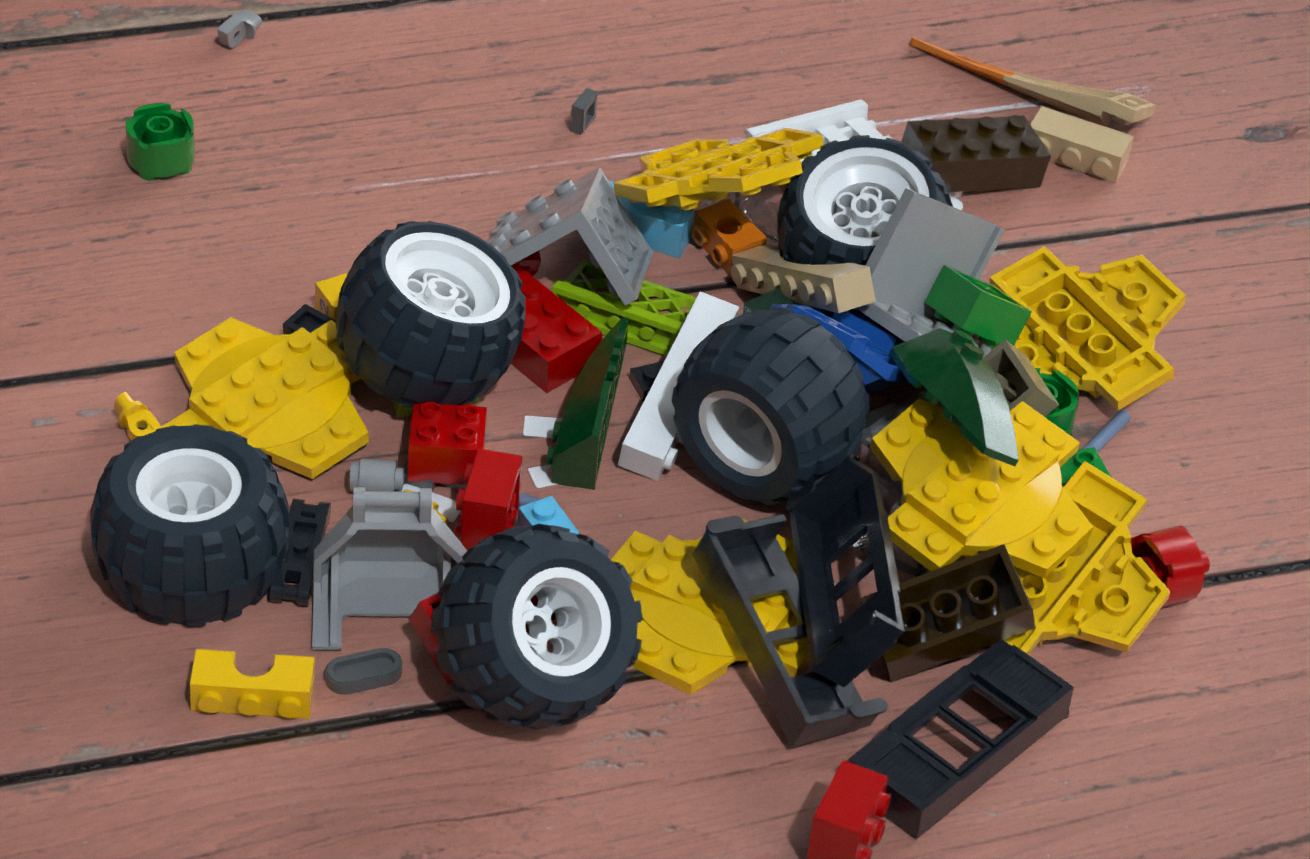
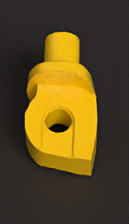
M127 392L117 396L114 410L119 415L118 424L121 428H127V435L130 440L138 436H145L161 428L157 419L140 401L134 402ZM138 427H143L145 430H140Z

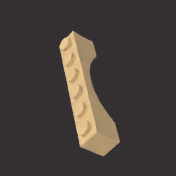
M769 244L731 255L733 265L731 267V276L739 289L836 313L848 311L876 301L870 267L855 263L828 265L792 263L784 260L781 248Z

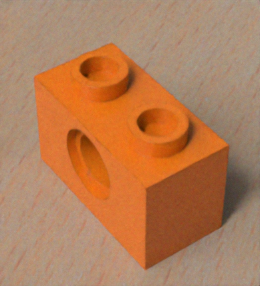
M730 199L695 211L694 226L692 228V237L695 243L701 246L729 276H731V267L733 266L732 254L767 243V237Z

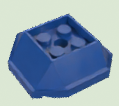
M771 305L770 310L773 307L788 308L796 314H805L818 321L824 328L835 335L845 345L854 361L858 364L865 379L863 383L867 393L879 392L901 381H908L889 354L893 346L905 341L865 315L853 309L836 313L808 305Z

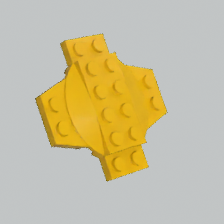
M784 128L759 137L746 138L745 141L730 146L728 139H695L639 157L643 173L614 182L615 195L627 198L631 203L644 202L648 207L659 205L677 206L679 210H690L697 208L699 202L706 199L709 201L725 199L728 197V192H740L741 195L756 194L761 191V186L767 184L772 186L787 184L791 181L790 177L803 173L800 159L812 156V151L820 149V146L824 145L822 134Z
M1044 246L989 277L991 285H994L1032 311L1014 346L1028 357L1034 368H1041L1040 373L1051 375L1052 370L1061 372L1076 384L1078 390L1088 391L1095 399L1102 395L1117 411L1174 378V368L1154 350L1155 338L1185 305L1186 295L1143 255L1100 265L1099 272L1090 274L1079 272V266H1065Z
M230 317L174 352L175 362L191 392L189 398L190 409L164 424L161 428L174 425L191 426L196 424L213 426V428L223 431H232L247 438V443L252 447L260 448L265 454L272 456L273 463L311 479L317 477L369 442L368 430L349 398V395H351V384L361 378L354 374L344 361L346 355L338 347L336 323L332 320L311 333L302 327L291 335H273Z
M920 398L872 438L871 450L893 480L902 483V506L888 517L892 542L930 571L952 564L961 555L973 556L978 551H986L1005 544L1015 567L1045 578L1091 536L1092 524L1061 485L1060 467L1077 453L1080 442L1023 401L1010 411L1019 459L1016 466L982 454L959 431L961 427L948 421L942 415L944 410L942 407Z
M1084 461L1063 488L1092 524L1091 536L1045 578L1015 567L1033 608L1036 628L1004 641L1011 646H1017L1028 655L1037 644L1041 646L1045 640L1062 639L1070 636L1128 652L1169 599L1170 590L1141 557L1136 558L1132 554L1129 528L1146 508L1148 499ZM961 555L959 559L962 560L970 556Z
M635 530L611 558L612 562H619L628 572L633 581L629 585L635 601H640L643 621L638 623L637 638L642 640L638 658L635 664L630 667L692 695L726 674L728 666L735 661L746 660L747 665L752 666L719 601L715 600L692 555L702 537L697 540L682 541L668 535L663 542H660ZM777 535L776 539L796 574L797 563L794 542ZM783 594L751 600L766 632L799 625ZM807 638L774 645L790 677L798 676L810 661Z

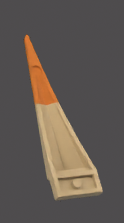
M914 37L911 38L909 43L912 47L1086 121L1105 127L1112 120L1124 125L1140 122V120L1152 117L1156 108V104L1129 93L1069 85L1016 73L961 56Z

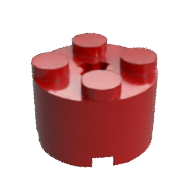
M1180 525L1131 538L1132 554L1136 558L1141 557L1170 590L1169 599L1163 606L1192 600L1198 596L1203 586L1204 573L1209 571L1210 562L1207 554L1200 551L1197 543L1184 526Z

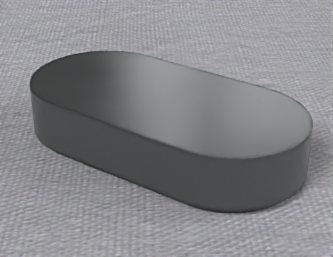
M377 648L337 657L326 666L325 682L331 691L342 695L392 685L402 675V658L397 652L388 648Z

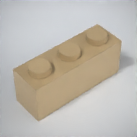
M1041 106L1030 124L1051 154L1050 162L1116 183L1129 161L1134 138L1132 135Z

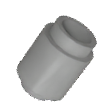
M361 458L360 462H351L350 491H353L354 487H365V491L396 492V490H403L404 468H398L397 460Z

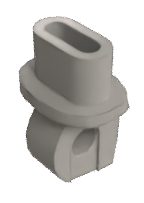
M245 9L239 13L229 14L227 20L217 29L220 43L230 48H235L243 38H253L257 33V28L262 24V19L257 14Z

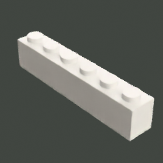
M700 291L622 444L618 466L655 481H659L664 469H672L678 454V450L675 447L677 443L683 444L676 430L673 419L675 409L671 402L677 378L693 349L719 325L737 317L739 306Z

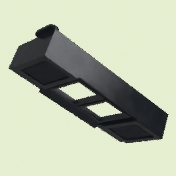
M851 456L844 459L818 484L809 481L786 504V509L790 515L811 667L816 673L843 688L897 643L896 639L905 633L898 593H901L888 516L883 511L877 472ZM868 533L871 555L834 586L831 564ZM874 569L877 593L840 624L837 601Z
M784 514L744 522L739 516L711 520L706 524V532L692 555L715 600L719 601L767 694L766 699L791 747L871 726L877 716L884 713L888 708V704L884 699L875 698L862 701L852 681L843 688L816 672L790 677L774 647L777 644L807 638L799 580L776 539L787 521ZM783 594L799 625L766 632L751 600Z
M1000 639L969 665L961 667L891 722L885 731L850 757L848 762L888 776L886 794L891 795V800L885 816L918 839L1060 721L1067 719L1074 686L1017 646H1011L1003 639ZM973 689L1017 722L993 740L948 707ZM938 717L981 748L982 751L961 768L957 769L913 737V735L934 718Z

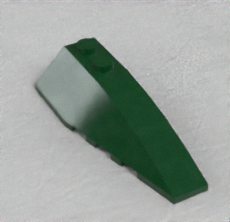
M621 318L590 355L573 385L564 408L562 421H555L552 443H556V447L549 446L546 460V468H552L551 483L595 490L627 345L629 318Z
M939 328L891 348L889 354L906 379L916 388L920 389L923 385L927 389L924 397L931 404L937 405L938 403L944 409L942 415L948 421L961 427L959 431L982 454L1016 466L1019 459L1009 406L993 369L983 357L984 352L972 343L974 339L970 335L954 329L953 333Z

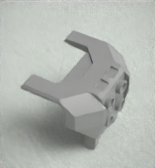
M354 487L353 506L314 550L312 650H341L342 621L349 616L410 617L420 601L439 592L448 572L463 560L462 556L467 550L433 509L432 488H420V492L365 491V487Z

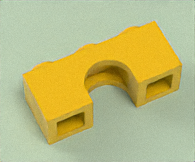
M196 649L190 681L191 711L310 719L315 685V657L275 654L272 669L264 675L252 677L243 675L236 669V652Z

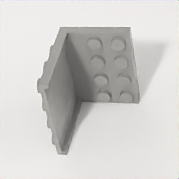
M600 167L574 182L571 179L561 182L553 189L554 193L545 198L542 195L534 197L524 205V210L516 214L514 211L505 213L496 220L497 225L490 232V239L486 241L497 249L511 266L577 229L589 248L588 255L591 262L596 268L603 270L608 278L606 282L610 292L614 297H620L625 306L637 300L654 253L620 198L615 195V190Z
M905 188L865 265L870 267L876 301L856 309L905 342L939 328L953 333L954 323L950 325L934 316L936 310L925 303L930 290L944 265L980 279L1005 230L994 223ZM974 335L972 336L974 339L972 343L984 352L983 357L993 350V348L984 344L981 347L978 346V338Z

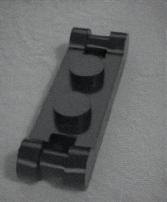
M293 498L289 512L288 546L281 569H277L270 588L271 602L282 603L283 599L296 601L297 605L309 606L314 582V550L324 539L330 520L331 503L319 502L318 505L305 504L303 499ZM286 580L299 582V585L286 584Z

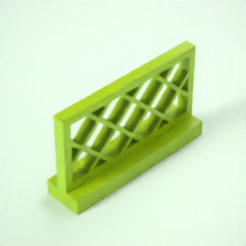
M583 260L564 282L557 280L552 286V292L602 331L603 335H607L621 318H629L627 343L664 356L668 355L690 312L682 311L680 308L687 307L691 309L696 300V297L644 280L638 295L640 302H632L625 306L620 297L616 298L610 292L606 282L608 278L603 270L596 268L592 262ZM585 274H589L598 278L587 279L585 277ZM607 288L608 291L596 292L594 289ZM648 297H657L660 299L650 300ZM670 309L672 313L660 314L658 310Z

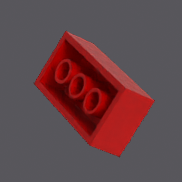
M515 263L511 267L517 271L523 283L520 290L526 297V312L522 340L510 364L547 394L579 376L586 361L601 342L602 331Z

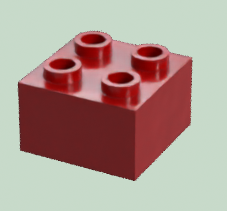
M436 402L414 403L409 438L407 481L422 482L432 480L434 483L466 485L464 484V476L467 463H474L478 448L485 449L487 407L471 404L440 405Z
M478 448L474 463H467L464 476V484L467 487L466 489H459L456 501V510L462 511V515H458L455 527V536L461 538V544L467 551L485 537L495 535L515 526L518 507L520 506L523 456Z
M842 760L813 816L807 859L871 858L872 850L869 848L872 842L879 844L886 827V821L881 820V818L885 816L891 800V795L886 794L888 776Z

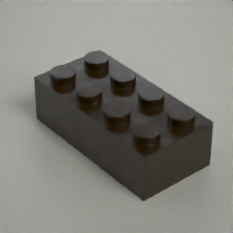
M1019 115L908 121L901 141L904 147L911 151L918 150L930 160V164L934 167L935 172H938L941 179L944 180L948 192L1041 187L1051 158V154L1026 117Z
M1005 544L899 583L901 593H898L905 633L896 639L897 643L883 654L881 659L890 681L894 682L997 643L1000 639L1005 640L1036 628L1033 608ZM877 592L860 598L861 605Z

